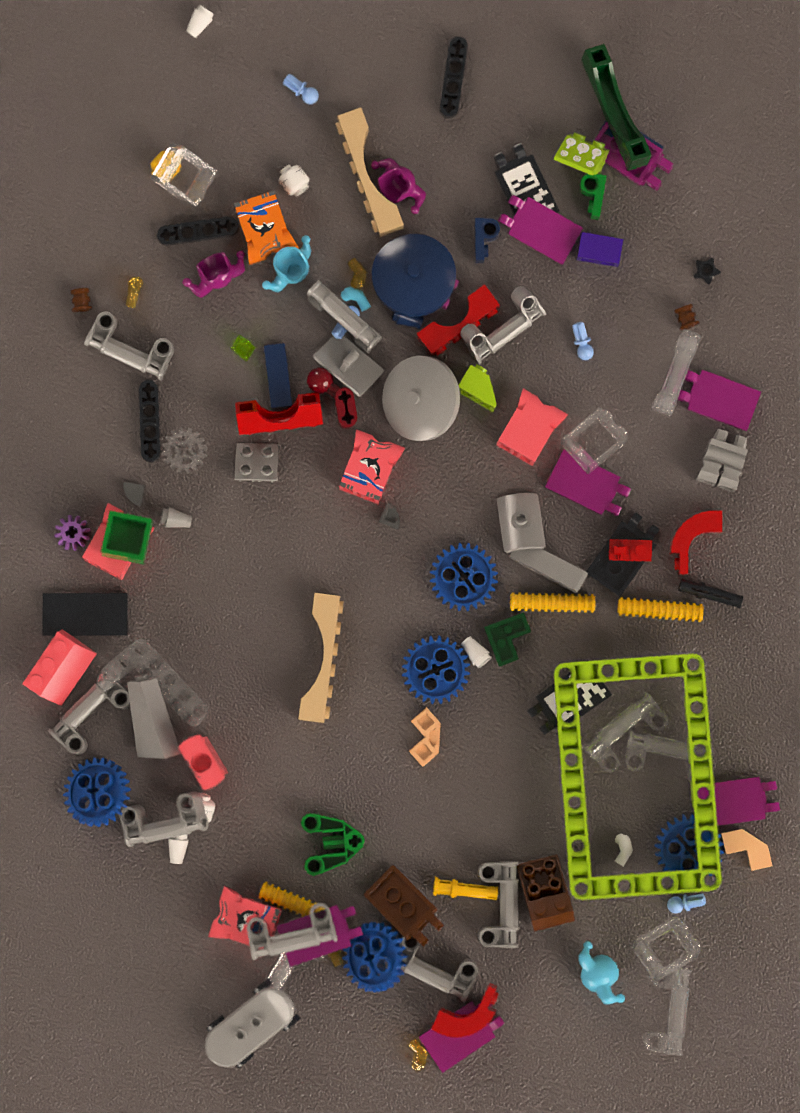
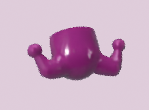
M386 158L379 162L373 161L371 163L373 170L378 168L386 169V172L377 181L382 195L392 203H398L406 197L414 198L415 205L411 207V212L418 214L419 208L426 198V192L415 184V177L412 171L404 166H399L391 158Z
M242 250L237 251L238 261L235 265L230 263L225 252H218L204 258L196 265L201 278L199 285H194L189 278L183 279V285L200 298L205 297L213 289L224 288L232 279L244 273L245 265L243 258L245 257V252Z

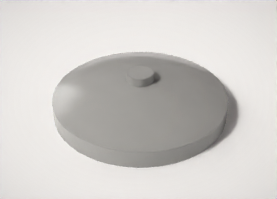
M413 356L401 361L390 372L384 385L382 403L386 419L390 426L406 439L428 441L444 434L453 424L460 405V390L453 372L445 363L433 357Z

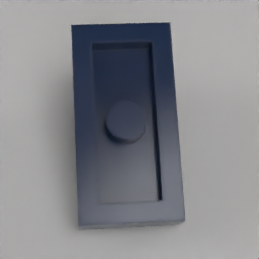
M475 218V263H484V257H488V245H484V242L494 241L499 236L500 225L495 219ZM486 226H493L496 232L492 235L486 234L484 231Z

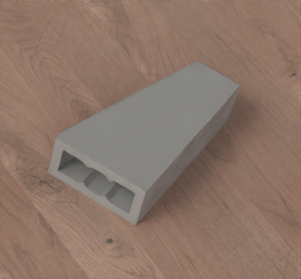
M529 548L510 552L509 558L575 594L579 591L588 575V572L543 549Z
M148 675L135 676V680L128 681L127 686L137 757L168 758L179 755V746L157 678H148Z

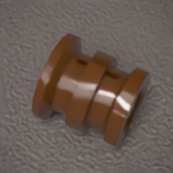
M78 288L70 291L71 295H73L72 304H74L72 312H86L93 309L92 306H89V302H91L88 296L89 288Z
M692 304L674 310L675 314L679 316L677 318L678 322L682 325L680 330H686L700 324L699 321L695 320L696 314L692 312Z

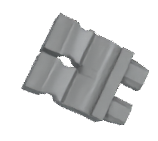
M717 429L713 438L709 440L702 460L703 467L698 472L696 481L712 486L717 482L716 487L734 493L737 490L739 476L742 473L748 449H746L747 438L736 435L732 445L726 443L728 432ZM721 466H723V474H721V476L718 479L719 469L721 468Z

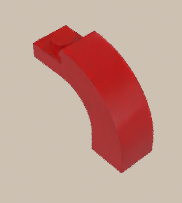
M722 511L698 513L687 519L677 529L670 544L669 554H678V558H674V570H678V575L688 574V550L696 536L704 533L722 532Z
M490 983L479 1007L469 1014H456L441 1007L431 1030L443 1036L454 1038L467 1037L479 1032L491 1021L497 1010L489 1005H494L499 993L496 992L498 986Z

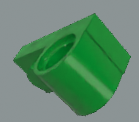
M586 174L581 179L579 185L580 192L586 197L594 198L589 200L587 212L591 213L590 219L599 220L607 175ZM592 181L595 184V188L589 190L584 186V183Z

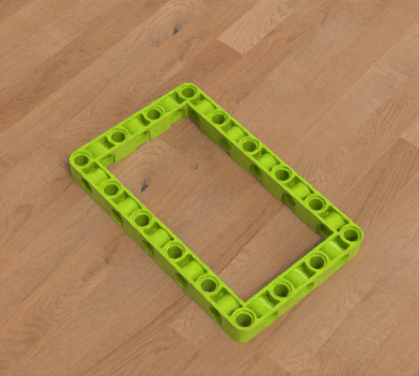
M697 654L571 662L558 665L554 670V689L571 894L577 899L587 900L712 891L717 889L721 884V867L705 666L702 657ZM689 659H695L698 662V668L695 671H691L687 667ZM647 662L654 663L656 669L653 674H648L645 671L644 666ZM604 665L612 667V676L605 677L602 674L601 670ZM567 668L570 671L571 675L568 680H562L559 677L560 669ZM680 676L684 680L685 695L683 697L685 721H687L688 727L687 748L688 761L691 767L690 786L692 807L694 808L695 815L694 837L695 849L698 854V867L695 870L686 871L675 870L592 877L577 684ZM694 701L699 702L702 707L698 714L693 713L690 708ZM564 711H571L573 713L574 719L572 722L566 723L563 721L562 714ZM697 744H701L705 748L704 755L700 757L694 753V747ZM569 753H573L577 757V762L573 766L567 765L565 757ZM701 787H705L708 790V796L703 800L697 795V791ZM573 796L580 799V805L575 809H572L568 804L569 799ZM704 830H708L712 834L709 842L701 840V833ZM576 839H580L584 844L583 849L578 852L572 849V843ZM709 873L715 876V882L712 885H706L704 882L705 875ZM666 876L672 879V885L669 888H663L661 885L662 878ZM623 879L628 880L630 884L629 889L624 892L618 888V883ZM582 882L586 884L587 890L584 894L580 895L576 893L575 886Z

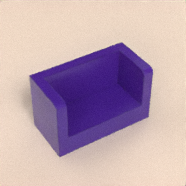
M582 232L576 260L618 267L623 239Z

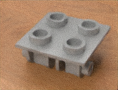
M236 443L235 480H239V482H242V480H252V482L255 480L258 482L271 481L272 483L273 481H278L279 444Z

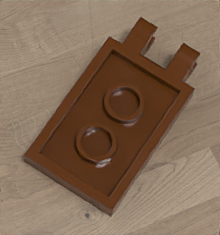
M394 865L363 894L407 940L413 936L423 947L429 940L421 931L429 923L438 932L445 926L434 915L438 909Z

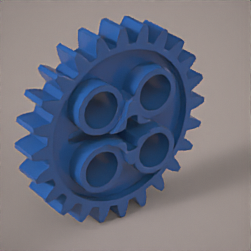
M459 543L456 550L453 545H450L451 552L443 549L444 557L437 555L436 557L440 562L432 563L436 570L430 571V574L435 576V578L430 580V583H436L432 591H439L436 598L443 597V605L450 602L449 609L457 605L458 611L461 610L462 606H465L468 612L470 605L477 609V602L485 605L483 598L491 599L488 592H495L496 590L491 585L498 583L497 580L493 579V576L497 575L498 572L492 571L496 563L489 564L492 557H484L485 549L480 553L477 552L478 545L473 550L470 549V543L466 545V548H463L462 544ZM469 557L472 565L469 568H463L460 565L461 558ZM452 562L458 565L463 574H469L467 579L476 589L475 593L470 590L464 580L461 582L458 580L460 574L452 566ZM447 569L455 573V578L451 581H447L443 577V572ZM475 574H482L485 581L482 585H476L473 582ZM459 586L467 589L468 594L466 597L460 598L456 595V589Z
M430 636L427 643L422 638V645L419 646L417 643H414L416 650L408 649L411 656L403 658L408 662V664L402 665V668L407 669V672L403 673L402 676L408 677L404 684H411L412 687L409 689V692L416 690L415 698L422 695L423 702L430 698L431 704L434 703L435 699H438L439 703L442 704L444 697L450 702L451 694L458 697L457 689L464 691L461 683H468L464 676L470 675V672L465 671V668L470 666V664L463 662L468 656L460 655L463 648L455 649L457 642L449 645L448 637L444 642H441V636H438L437 641H434L432 636ZM438 650H444L447 653L446 661H437L435 653ZM421 658L428 662L427 669L423 671L418 670L415 665L416 661ZM450 661L453 662V665L440 670L439 676L433 673L422 679L418 678L420 674L432 670L433 664L439 667ZM449 669L456 673L455 680L451 682L444 678V672ZM428 678L435 679L437 683L436 688L433 690L426 689L424 686L425 680Z
M94 757L92 763L86 759V766L79 763V771L72 769L74 777H67L70 784L64 785V787L69 790L63 796L69 799L64 804L70 806L67 811L73 814L72 818L79 819V823H86L90 827L93 824L100 827L101 822L109 825L108 819L116 821L115 814L122 815L120 808H127V805L123 802L124 800H130V797L125 795L126 792L131 791L130 788L125 787L130 780L124 778L127 773L120 771L122 767L117 764L115 765V762L111 760L108 761L105 758L99 760ZM109 776V782L104 785V780ZM89 779V784L85 787V781ZM109 797V804L105 806V800ZM90 800L89 806L85 808L86 801Z
M682 814L681 821L674 817V824L667 821L666 823L669 828H660L664 834L663 836H656L661 842L654 844L656 848L660 849V851L655 852V856L661 857L657 861L658 865L665 864L662 867V871L695 870L698 867V862L689 851H686L685 846L676 837L677 834H680L697 854L695 837L692 839L685 837L688 829H694V815L691 814L690 818L687 819ZM704 830L701 833V840L703 842L711 840V832ZM718 841L719 847L724 845L723 841ZM673 842H677L680 845L679 850L676 852L669 851V845ZM719 849V854H724V851ZM685 859H692L693 865L690 868L682 867Z
M377 922L362 924L363 935L350 939L351 946L343 949V951L347 952V956L342 957V959L348 962L343 967L350 969L347 976H354L352 983H358V988L365 987L366 992L372 991L373 993L387 991V988H393L394 983L400 981L397 975H404L401 967H405L407 964L402 962V959L407 958V955L402 954V951L406 949V946L400 947L403 939H396L398 932H391V926H384V923L377 924ZM385 961L388 963L387 968L385 967Z

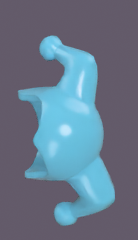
M305 235L302 237L303 245L300 250L296 247H285L276 253L273 265L277 275L271 283L267 280L262 283L264 289L280 292L288 284H296L306 278L309 272L308 259L311 254L309 236Z
M590 941L584 942V948L578 956L582 967L581 981L588 990L596 992L604 1004L624 1002L625 996L623 994L616 996L611 991V986L619 977V969L616 963L610 957L602 954L591 958L589 951L593 945Z

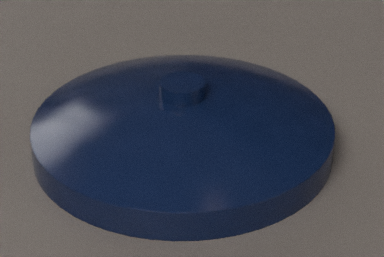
M406 234L396 237L385 244L375 257L372 266L373 288L379 300L388 309L397 314L410 317L430 314L441 308L453 293L456 283V267L453 257L442 243L430 236Z

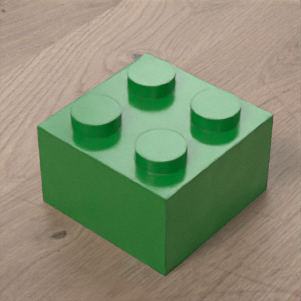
M110 511L101 549L102 556L144 565L153 524L152 519Z

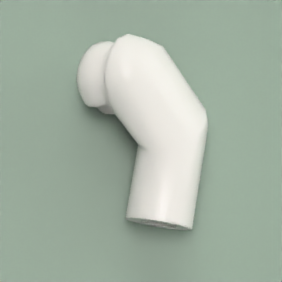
M618 834L615 838V843L619 845L620 853L615 862L624 867L632 854L633 848L631 840L627 835Z

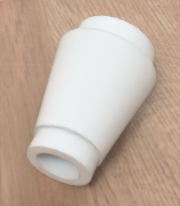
M199 5L198 9L195 8L186 31L197 38L198 34L212 21L211 18L214 14Z
M471 636L461 643L473 666L476 665L478 668H481L491 659L489 651Z
M188 834L168 838L170 863H183L189 842Z

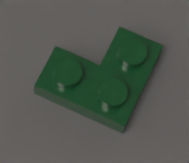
M524 612L484 627L499 667L519 660L512 639L531 633Z

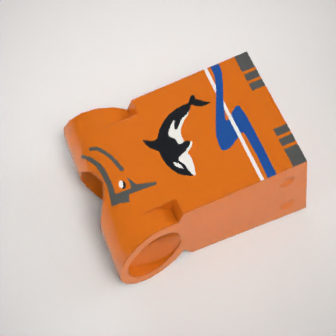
M274 190L234 204L247 241L249 265L265 260L271 253H277L282 248H299L287 230Z

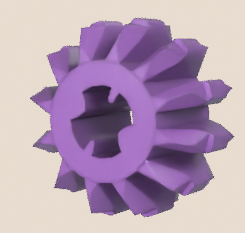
M68 515V522L61 518L60 522L63 526H55L61 533H56L54 536L56 538L62 537L58 544L61 546L66 542V550H69L72 544L73 550L77 551V543L84 548L85 544L82 542V539L90 540V537L84 535V533L91 532V529H83L87 525V521L84 520L79 524L81 517L78 515L75 517L74 522L72 515ZM71 528L76 531L78 530V533L74 534V538L68 535V532H71Z

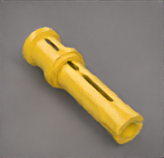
M435 877L433 896L440 894L449 895L451 898L467 896L497 900L498 887L460 883L456 879L450 881Z

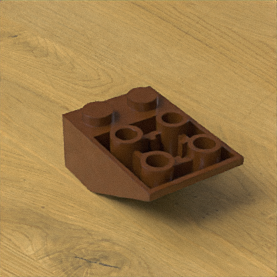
M557 854L517 865L534 932L575 921L574 910Z

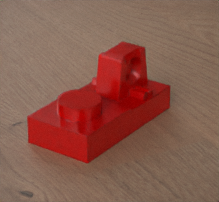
M609 539V560L652 561V540Z

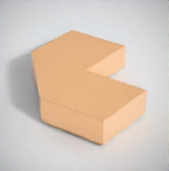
M427 707L411 720L424 738L409 752L422 767L439 753L441 723Z
M743 829L721 833L725 854L746 850L751 871L772 866L767 844Z

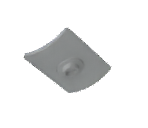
M332 336L312 356L357 396L364 394L384 373V369L345 336L342 339H336Z
M516 493L497 498L504 552L509 553L529 548L544 549L546 544L538 494Z

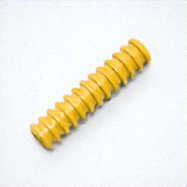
M512 592L510 594L511 611H514V609H518V611H521V609H524V611L531 609L533 612L534 609H537L538 612L544 610V612H547V610H551V612H554V610H557V612H561V610H564V612H567V610L581 612V610H584V613H587V611L594 613L595 596L594 594H591V596L584 594V596H581V594L574 596V593H571V596L567 593L561 595V593H558V595H554V593H551V595H548V593L541 595V593H538V595L531 593V595H528L527 592L522 595L521 592H518V594Z
M620 597L617 607L619 616L631 614L632 617H635V615L642 617L643 615L645 618L651 616L653 619L655 617H658V619L664 617L665 620H668V618H671V620L678 618V621H681V619H684V621L691 619V622L695 620L701 622L704 612L702 603H699V605H696V603L689 605V602H686V604L679 602L677 604L676 601L672 603L666 601L665 603L663 600L656 602L654 599L653 601L649 599L643 601L642 598L640 600H636V598L630 600L629 597L626 599Z
M267 881L263 883L258 899L264 898L265 902L271 901L272 905L275 903L277 907L283 906L284 910L286 908L290 909L289 912L292 913L294 911L296 915L302 914V917L310 915L312 906L317 903H312L310 899L307 901L305 897L300 898L298 894L295 896L291 891L288 893L286 889L281 890L279 886L276 888L274 884L269 885ZM317 907L315 908L314 913L324 910V908Z

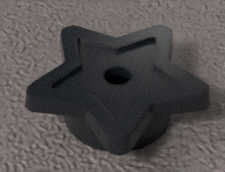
M710 258L705 262L696 260L698 270L694 278H703L707 284H711L712 277L721 273L714 266V258Z

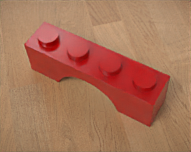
M485 284L468 296L469 311L462 322L454 326H442L433 321L416 333V337L430 356L434 354L439 356L447 350L446 346L449 343L453 342L455 344L462 339L460 334L464 326L474 324L478 328L481 325V320L485 317L490 319L498 313L497 309L500 304Z
M318 392L299 394L295 403L283 411L266 410L259 405L257 400L235 402L239 435H252L260 432H274L284 429L293 430L300 427L323 425L320 395Z

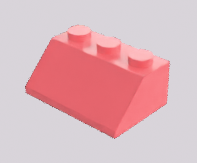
M62 629L56 633L23 682V685L40 697L62 706L97 653Z

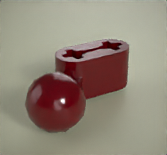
M323 367L312 369L307 376L308 388L314 393H327L333 397L339 426L343 429L354 427L357 422V411L353 392L348 388H340L333 383V376L327 369ZM342 393L350 397L346 402L347 414L349 417H353L350 424L342 421L346 413L343 400H339Z

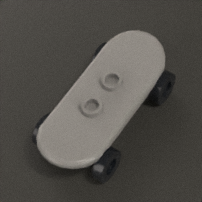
M269 978L252 991L254 993L252 998L227 1018L221 1015L205 1028L209 1032L205 1040V1051L208 1058L214 1064L221 1067L235 1065L237 1069L254 1056L253 1051L281 1029L285 1032L301 1019L297 1013L294 1015V1007L290 997L279 988L269 987L273 983Z

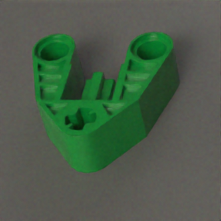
M315 813L306 814L301 820L302 828L306 832L327 833L344 831V835L323 837L324 850L345 848V852L310 856L304 866L306 872L310 875L315 876L346 864L364 845L365 838L363 834L344 820ZM314 817L317 820V826L313 829L307 828L305 825L306 818ZM353 835H358L357 838H361V842L358 843L357 847L352 846L353 843H349V839H352ZM313 859L319 861L320 869L318 871H311L308 867L309 861Z

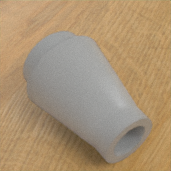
M170 507L168 509L163 508L160 525H165V528H190L192 516Z

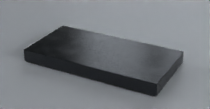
M43 593L42 636H55L62 629L72 636H128V593Z

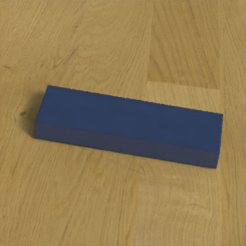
M285 343L264 345L271 409L292 406Z

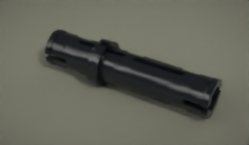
M683 578L680 581L679 592H685L695 595L698 599L702 597L739 609L741 607L742 595L706 586L703 582L699 584L684 580ZM692 588H696V589H700V590H703V591H707V592H709V593H705V592H702V591L694 590V589H692ZM713 594H717V595H721V596H724V597H728V598H730V599H726V598H722V597H719V596H715V595H713Z

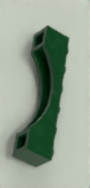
M605 44L586 49L581 59L627 170L630 171L647 165L652 154L644 136L635 126L625 107L617 85L613 63Z

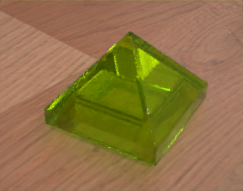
M239 335L230 349L247 362L256 347L250 340Z

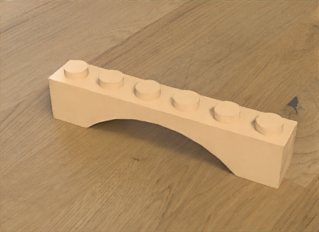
M362 108L338 115V122L335 125L339 135L343 134L346 142L342 144L346 155H351L352 161L349 163L353 174L357 173L360 181L356 183L360 194H365L366 201L363 202L367 213H372L374 220L370 222L374 233L378 232L379 236L382 237L404 229L397 205L379 193L367 174L363 152L369 129Z
M321 593L314 594L312 615L322 633L324 657L316 682L301 698L298 720L324 723L325 719H329L330 706H327V698H332L333 685H329L330 677L335 676L336 664H332L333 656H337L339 644L335 643V635H340L341 622H337L338 613H343L344 601H340V596Z

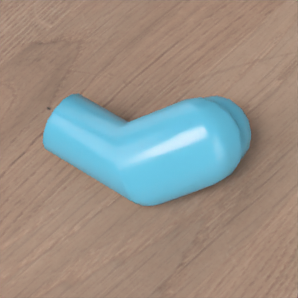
M347 287L341 292V298L344 301H356L361 311L371 307L363 291Z

